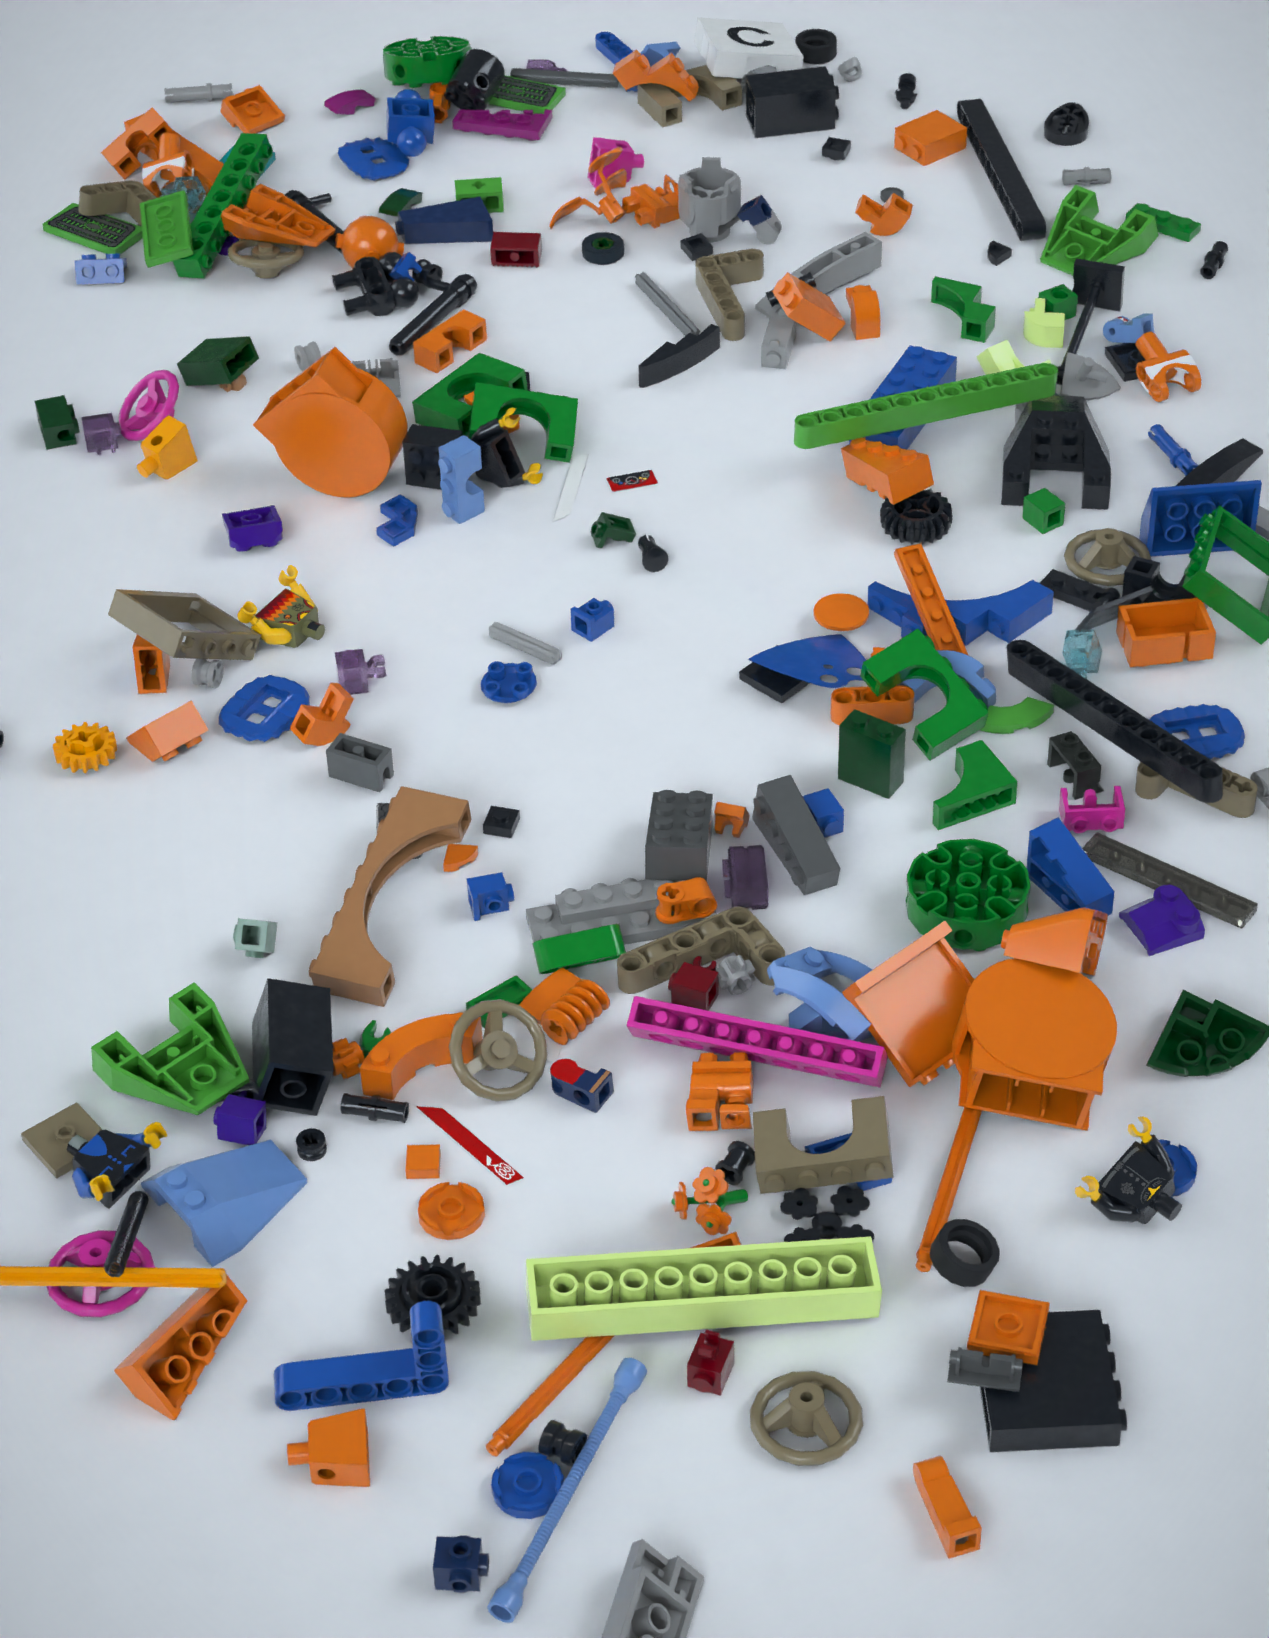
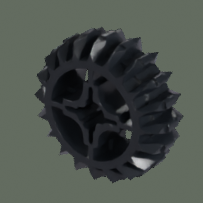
M931 488L922 490L895 505L889 503V498H885L880 509V522L882 528L885 529V534L891 535L892 539H900L901 543L905 541L910 542L911 545L913 543H921L923 545L926 541L933 543L934 539H942V535L948 534L953 518L951 504L948 503L947 497H942L941 492L933 493Z

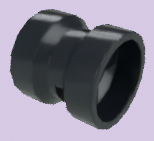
M551 1420L542 1432L538 1452L549 1458L556 1455L563 1464L573 1467L586 1443L587 1434L577 1429L566 1430L563 1423Z

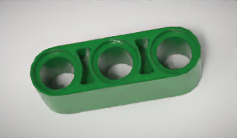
M619 924L545 938L532 943L539 974L553 973L562 967L572 969L614 960L626 953Z

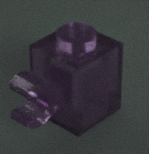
M112 413L81 417L87 452H96L98 455H102L101 451L111 449V452L115 453L116 448H118L117 438L122 437L120 424L119 422L114 423Z
M363 649L334 652L338 684L350 695L368 693L367 678L386 677L385 667H377L385 665L384 655H374L365 662Z

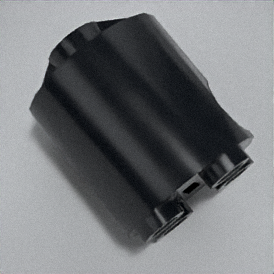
M482 49L467 51L446 86L445 98L461 110H485L504 78L505 70L502 63L490 52Z

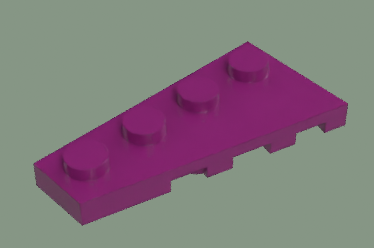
M459 110L452 124L453 129L463 132H480L485 135L495 134L503 135L507 138L518 137L534 141L540 140L552 120L553 114L552 110H544V114H533V110H523V114H511L510 110H501L494 114H490L489 110Z

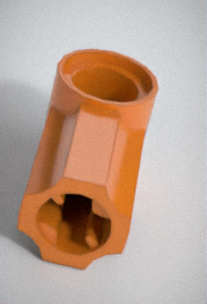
M441 82L434 83L429 87L430 99H433L434 123H442L444 119L448 118V110L451 107L450 101L444 96L447 84L441 85Z

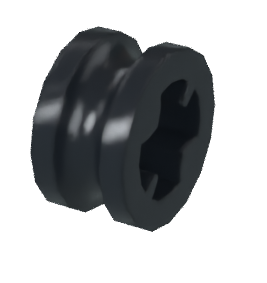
M310 1128L303 1130L296 1137L297 1153L301 1159L316 1161L326 1154V1138L322 1131Z

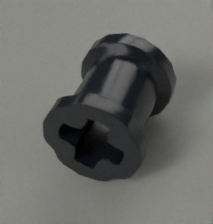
M733 1141L728 1146V1154L724 1160H720L716 1164L715 1169H720L725 1173L724 1180L728 1184L738 1185L743 1180V1172L747 1166H751L755 1162V1151L744 1142Z

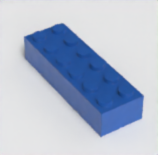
M909 345L870 399L955 382L957 357L944 352H936L920 346ZM925 424L862 438L873 442L879 441L889 446H899V448L907 450Z

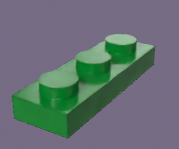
M1137 203L1126 213V219L1134 209L1152 215L1156 219L1159 233L1186 242H1190L1201 229V223L1192 221L1190 218L1171 214L1168 211L1152 208L1147 204Z

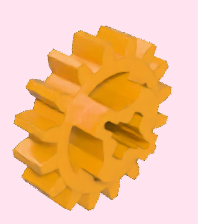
M84 722L82 726L73 724L72 730L63 729V736L55 737L56 743L53 744L56 763H61L62 769L71 767L73 773L78 769H82L83 773H87L88 769L92 768L98 771V765L100 764L108 766V759H115V752L118 750L114 732H109L108 726L99 728L98 723H94L92 726H88L87 722Z

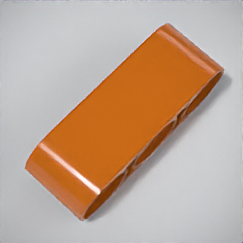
M902 685L891 688L879 697L873 693L869 686L837 688L831 694V720L833 723L840 725L855 709L891 724H905L910 722L914 716L915 693L910 687Z

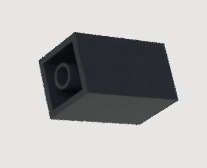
M826 66L746 75V117L755 138L835 129V120L839 119L838 107L836 106V100L839 99L838 86L834 85L833 75H829Z
M267 978L252 1021L253 1099L266 1101L267 1109L317 1116L334 1072L330 988Z

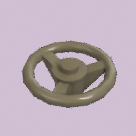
M242 239L231 245L228 249V256L235 264L250 268L255 273V276L259 278H274L279 275V272L285 266H290L300 261L304 256V249L300 245ZM256 246L251 250L252 255L240 256L237 254L240 250L247 247ZM277 246H284L295 252L280 253V248Z
M1112 528L1090 530L1077 535L1068 543L1064 553L1067 567L1073 574L1091 584L1104 586L1123 585L1124 573L1104 575L1089 570L1096 566L1102 569H1115L1121 565L1127 567L1133 556H1136L1129 546L1136 550L1141 558L1151 560L1148 548L1141 540L1124 531ZM1095 541L1079 563L1076 562V550L1083 544Z
M502 999L481 1001L464 1011L453 1026L449 1043L451 1064L461 1083L477 1096L496 1102L514 1100L532 1090L543 1075L548 1055L545 1035L535 1017L520 1005ZM488 1013L483 1040L476 1045L474 1058L467 1064H464L461 1049L464 1033L475 1019ZM502 1013L512 1015L526 1025L534 1041V1061L518 1054V1046L515 1039L509 1033L503 1031ZM507 1068L527 1074L524 1080L514 1086L499 1089L483 1085L473 1077L482 1069L492 1071Z
M815 1371L791 1372L774 1378L757 1393L750 1408V1429L760 1446L776 1459L797 1466L822 1465L840 1458L856 1444L863 1428L862 1407L852 1390L835 1377ZM793 1387L789 1392V1397L764 1417V1411L769 1400L778 1392ZM824 1389L830 1390L842 1399L848 1409L849 1425L843 1437H841L825 1408ZM787 1427L791 1433L799 1437L810 1438L818 1435L828 1447L819 1451H797L782 1446L769 1433Z

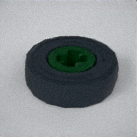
M598 232L590 234L582 241V255L586 261L592 264H612L623 257L624 241L614 233Z

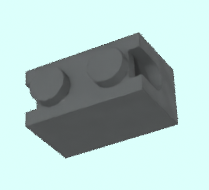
M340 733L326 749L328 774L331 778L381 792L383 780L385 778L391 779L394 776L391 748Z

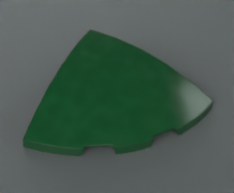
M1183 989L1146 1066L1163 1073L1182 1077L1220 1074L1232 1070L1233 1067L1245 1060H1249L1255 1055L1269 1038V1025L1216 999L1212 1004Z

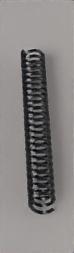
M135 1191L129 1196L106 1258L104 1270L111 1277L121 1276L129 1259L149 1202L147 1194L142 1191Z

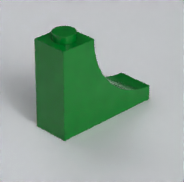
M983 740L956 748L955 771L960 778V782L949 794L933 801L932 823L937 830H941L1016 804L1018 781Z

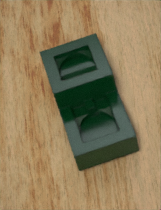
M400 188L385 199L379 207V213L398 217V211L409 210L412 204L422 202L423 192Z

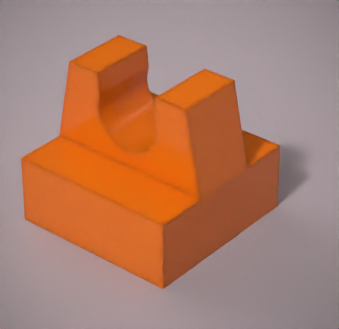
M717 802L714 811L715 832L723 834L726 825H733V837L740 838L744 827L748 826L750 818L746 807Z

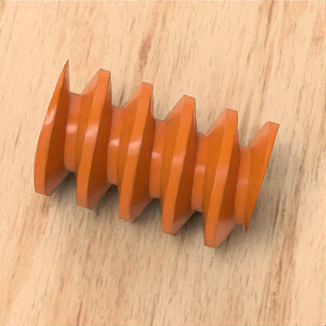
M582 979L574 987L570 988L565 995H562L557 1002L553 1003L550 1009L544 1011L541 1016L543 1030L556 1043L566 1045L568 1039H575L578 1036V1032H583L586 1025L593 1023L594 1018L601 1015L602 1010L609 1008L610 999L598 984Z

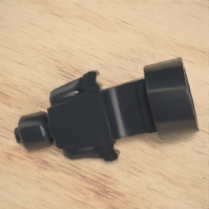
M904 73L899 77V91L896 89L895 95L896 99L901 103V108L908 109L909 104L914 103L917 97V93H912L916 88V77L913 74Z

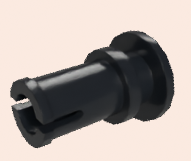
M646 535L640 537L638 547L642 551V564L644 568L649 572H658L664 569L669 561L666 551L656 545L651 535H648V539Z

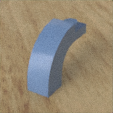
M937 650L942 657L944 656L950 661L953 671L959 678L962 677L966 680L970 691L977 699H981L985 703L987 709L990 705L993 706L996 703V688L991 681L984 678L983 664L973 657L960 652ZM909 679L898 684L910 687L914 691V703L930 689L936 687L935 684L924 679Z

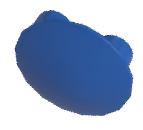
M499 661L492 662L488 665V672L484 674L481 680V690L484 695L495 702L511 703L525 699L534 691L537 685L532 665L527 662L519 664H503Z

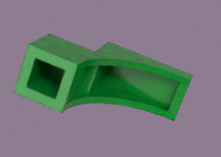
M934 277L932 280L931 302L949 308L962 320L961 338L985 343L995 327L996 306L981 303L982 286Z

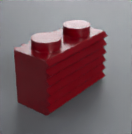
M493 232L490 245L491 265H497L498 267L500 265L503 267L505 265L507 267L510 265L512 267L535 266L537 268L542 254L541 233Z

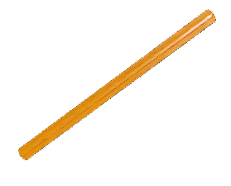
M0 1266V1286L220 1288L226 1285V1270L223 1268L125 1267L121 1276L111 1277L105 1272L104 1267Z

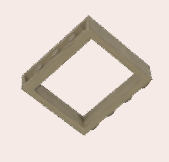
M116 589L108 612V616L172 658L253 660L261 638L259 633L196 593ZM171 622L190 623L199 630H182Z

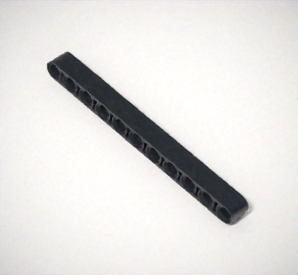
M982 99L958 101V119L963 126L967 127V137L1020 241L1045 238V219Z
M1015 640L1006 646L1008 673L1197 800L1203 803H1214L1222 799L1223 774L1222 768L1218 764L1026 640Z

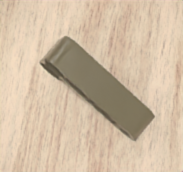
M1142 762L1139 763L1135 792L1139 797L1143 799H1156L1169 787L1194 798ZM1221 767L1223 774V797L1217 802L1205 804L1238 818L1250 817L1255 811L1258 791L1257 784L1246 777Z

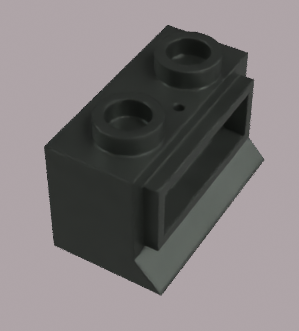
M1070 731L1049 738L1047 765L1051 768L1064 763L1068 764L1070 769L1064 771L1063 781L1065 783H1073L1072 797L1075 800L1083 798L1084 792L1088 789H1093L1096 793L1104 791L1098 783L1100 782L1101 765L1079 739L1078 735Z

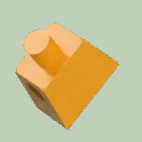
M169 415L166 416L142 441L141 448L145 459L136 467L145 478L155 473L163 479H170L196 463L198 460L186 424Z

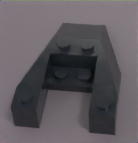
M1053 395L1027 402L1003 448L1001 505L1023 506L1024 497L1029 495L1030 470L1082 472L1081 509L1108 510L1111 488L1109 449L1084 397Z

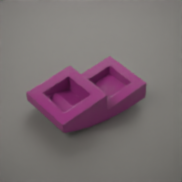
M363 89L350 90L325 100L324 106L335 114H354L356 106H374L376 98Z

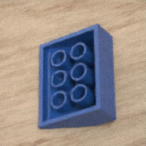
M1261 480L1152 488L1141 516L1139 538L1147 546L1151 557L1190 554L1195 547L1196 542L1194 538L1201 527L1199 521L1205 513L1207 515L1211 514L1219 505L1256 531L1262 482ZM1215 537L1211 552L1234 551Z

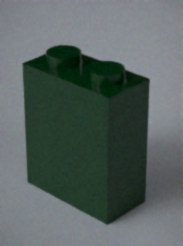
M250 336L205 339L180 360L177 366L186 386L231 384L259 359V356Z
M854 709L839 725L838 779L890 799L904 781L906 729Z

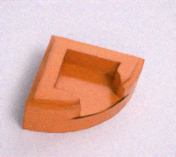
M448 844L443 863L444 872L457 871L460 866L468 862H474L478 856V846Z

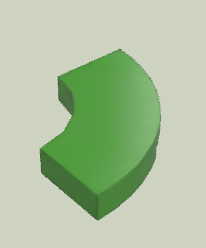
M1030 697L1013 706L997 707L990 705L988 707L989 714L985 727L980 729V731L1009 734L1014 733V730L1025 727L1029 729L1035 728L1051 717L1054 713V705Z

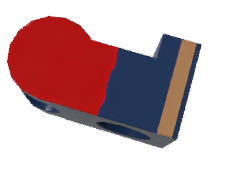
M567 1058L555 1061L550 1067L553 1092L594 1113H597L614 1093L612 1072L601 1068L595 1074L578 1067L575 1061Z

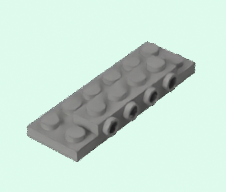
M627 878L621 884L610 886L604 883H597L591 889L581 891L568 888L562 891L561 894L555 895V904L525 909L526 920L533 942L597 927L619 924L624 945L659 939L717 913L715 910L713 914L705 918H696L675 924L662 923L655 915V910L659 905L656 895L657 889L662 884L675 883L677 880L645 879L637 881L634 878Z

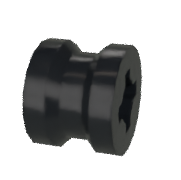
M425 259L417 262L422 268L421 272L417 274L412 271L414 281L423 283L426 287L428 279L432 278L441 281L443 275L440 266L431 264V262Z

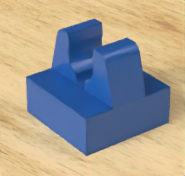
M407 252L401 256L389 276L395 280L400 277H407L414 281L415 279L409 275L408 270H413L418 274L422 268L415 260L417 257Z

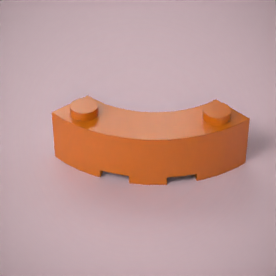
M463 1012L423 1018L409 1023L383 1038L369 1052L360 1067L363 1095H379L381 1098L394 1100L405 1083L416 1076V1070L431 1063L435 1067L451 1064L449 1051L453 1026L462 1016ZM481 1017L475 1019L464 1033L461 1049L463 1062L466 1064L474 1058L475 1047L483 1040Z

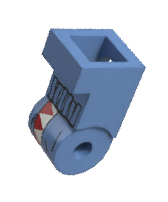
M1144 313L1132 318V320L1124 316L1117 317L1105 323L1103 334L1110 342L1136 343L1137 339L1147 332L1154 333L1153 314Z

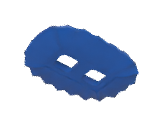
M366 137L353 143H345L338 150L340 160L354 174L373 181L386 179L390 176L394 177L399 173H403L409 165V159L399 150L396 144H392L387 139L383 140L380 137L375 139ZM369 150H374V151H375V152H371V153H368V154H364V153L362 152V151H369ZM380 158L385 161L378 164L372 162V160Z
M273 675L257 677L254 681L245 684L222 707L218 725L222 726L225 733H232L236 737H243L249 742L256 739L266 742L272 737L278 738L283 731H289L301 704L310 705V696L303 686L287 678ZM269 697L281 700L276 707L263 704ZM254 713L266 717L259 724L247 720Z
M1201 704L1198 706L1189 705L1185 708L1177 707L1172 710H1164L1149 719L1170 734L1186 732L1190 739H1183L1181 741L1210 760L1214 757L1222 758L1226 754H1235L1238 748L1244 745L1245 733L1239 719L1229 709L1221 708L1218 705L1209 706ZM1211 727L1217 733L1216 735L1202 736L1199 729Z

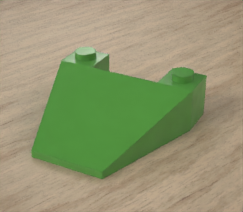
M1075 185L1060 205L1040 261L1072 276L1076 258L1116 265L1148 250L1158 237L1156 219L1152 215L1134 209L1118 230L1093 219L1099 213L1096 193Z
M195 982L169 998V1021L179 1032L147 1053L141 1055L118 1031L91 1047L93 1071L113 1091L194 1115H200L249 1082L246 1069L214 1001Z

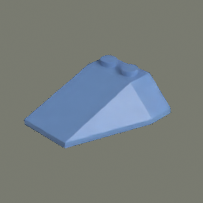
M272 1140L168 1167L141 1182V1186L158 1206L166 1202L169 1203L191 1228L194 1247L214 1267L240 1252L307 1184V1178Z

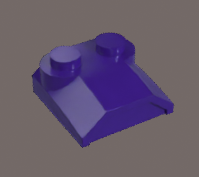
M274 505L222 513L229 545L232 548H236V551H248L253 546L259 545L273 547L278 544V541L283 539L282 521Z
M1173 885L1160 886L1155 889L1153 898L1119 912V918L1123 919L1147 950L1149 956L1204 938L1205 928L1199 911L1184 892Z

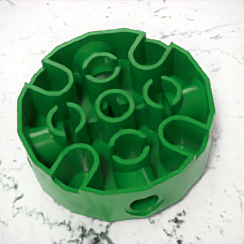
M430 36L431 40L418 41L417 38L393 42L383 48L385 78L392 81V85L409 84L410 88L422 87V84L441 82V85H446L449 83L466 52L472 50L469 41L459 37Z
M957 839L939 843L936 849L926 854L922 852L913 859L907 873L906 908L908 919L922 935H925L946 921L953 930L944 937L951 948L984 951L987 948L1001 944L1004 930H1010L1013 924L1025 922L1029 913L1028 898L1031 884L1028 869L1021 861L1017 862L1014 858L1007 855L1008 850L995 843L977 839Z

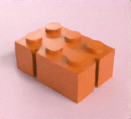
M1190 598L1119 606L1116 633L1122 648H1124V654L1129 667L1182 662L1183 658H1187L1188 661L1213 659L1216 631L1206 607L1200 599Z

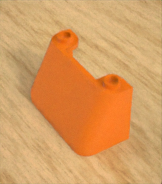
M1082 907L1013 924L1010 930H1004L1001 948L1005 949L1004 956L1078 973L1095 975L1108 915L1094 909Z

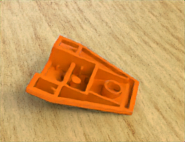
M259 184L251 190L245 209L231 204L221 213L224 229L240 239L318 247L333 235L336 228L284 194L263 184Z

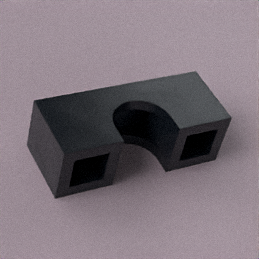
M1133 556L1124 571L1122 597L1151 586L1153 591L1143 603L1197 598L1182 587L1185 574L1179 584H1171L1165 581L1160 575V562Z

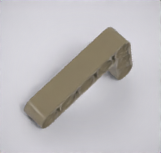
M132 180L85 185L80 187L78 211L85 216L127 212L142 226L140 203L157 197L142 183Z
M746 249L698 258L695 261L696 286L717 326L720 327L722 336L729 341L743 339L745 336V313L730 285L762 279L764 276L763 252L759 249Z

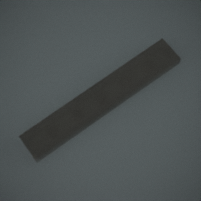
M1098 832L1082 848L1092 862L1154 890L1163 885H1173L1180 888L1197 909L1241 929L1257 912L1258 903Z

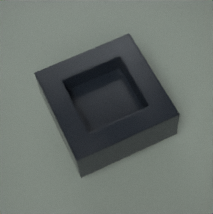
M829 137L822 147V156L829 157L832 160H844L851 149V141Z
M702 233L680 240V248L691 261L713 254L712 244Z
M491 806L483 823V834L512 838L520 820V810Z

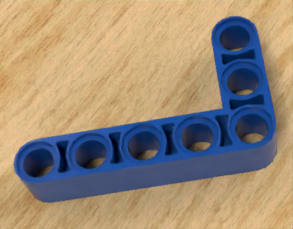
M422 1301L411 1307L409 1314L413 1348L281 1364L274 1370L273 1374L276 1406L285 1411H295L430 1395L444 1391L449 1385L440 1305L432 1301Z

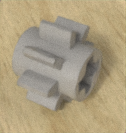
M732 955L724 958L720 962L719 968H716V972H719L720 988L722 990L728 989L730 994L746 992L752 986L753 981H755V977L752 974L755 971L754 966L749 959L744 961L741 955Z

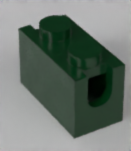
M65 395L35 400L38 423L46 450L77 444L75 434L80 433L77 418H75L73 405L67 404Z

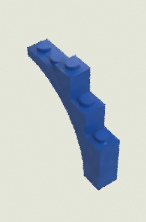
M1031 580L1016 589L995 596L945 601L964 646L987 631L1010 643L1052 614L1054 591ZM876 581L868 586L869 609L901 627L902 638L916 629H919L924 636L927 635L911 595L893 590Z

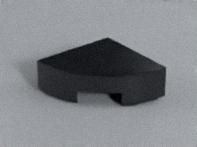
M994 240L988 246V260L995 266L1012 256L1011 248Z

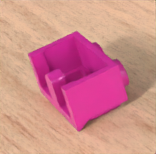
M1114 786L1112 804H1097L1095 790L1088 789L1084 792L1083 805H1068L1067 788H1061L1059 812L1063 824L1069 831L1075 833H1083L1087 830L1113 832L1116 829L1124 828L1125 805L1120 786Z

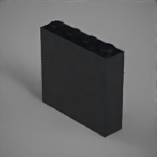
M1100 1310L1049 1312L1038 1365L1023 1363L1019 1392L980 1387L989 1452L1119 1446L1121 1431L1127 1430V1417L1125 1409H1119L1118 1402H1121V1385L1119 1380L1113 1379L1112 1373L1116 1371L1114 1352H1108L1107 1345H1110V1329L1108 1324H1103Z

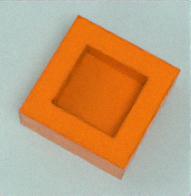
M407 1145L406 1179L440 1178V1145Z

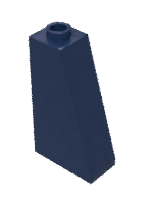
M481 197L398 211V221L395 222L397 235L402 236L405 244L490 242L493 237V220Z

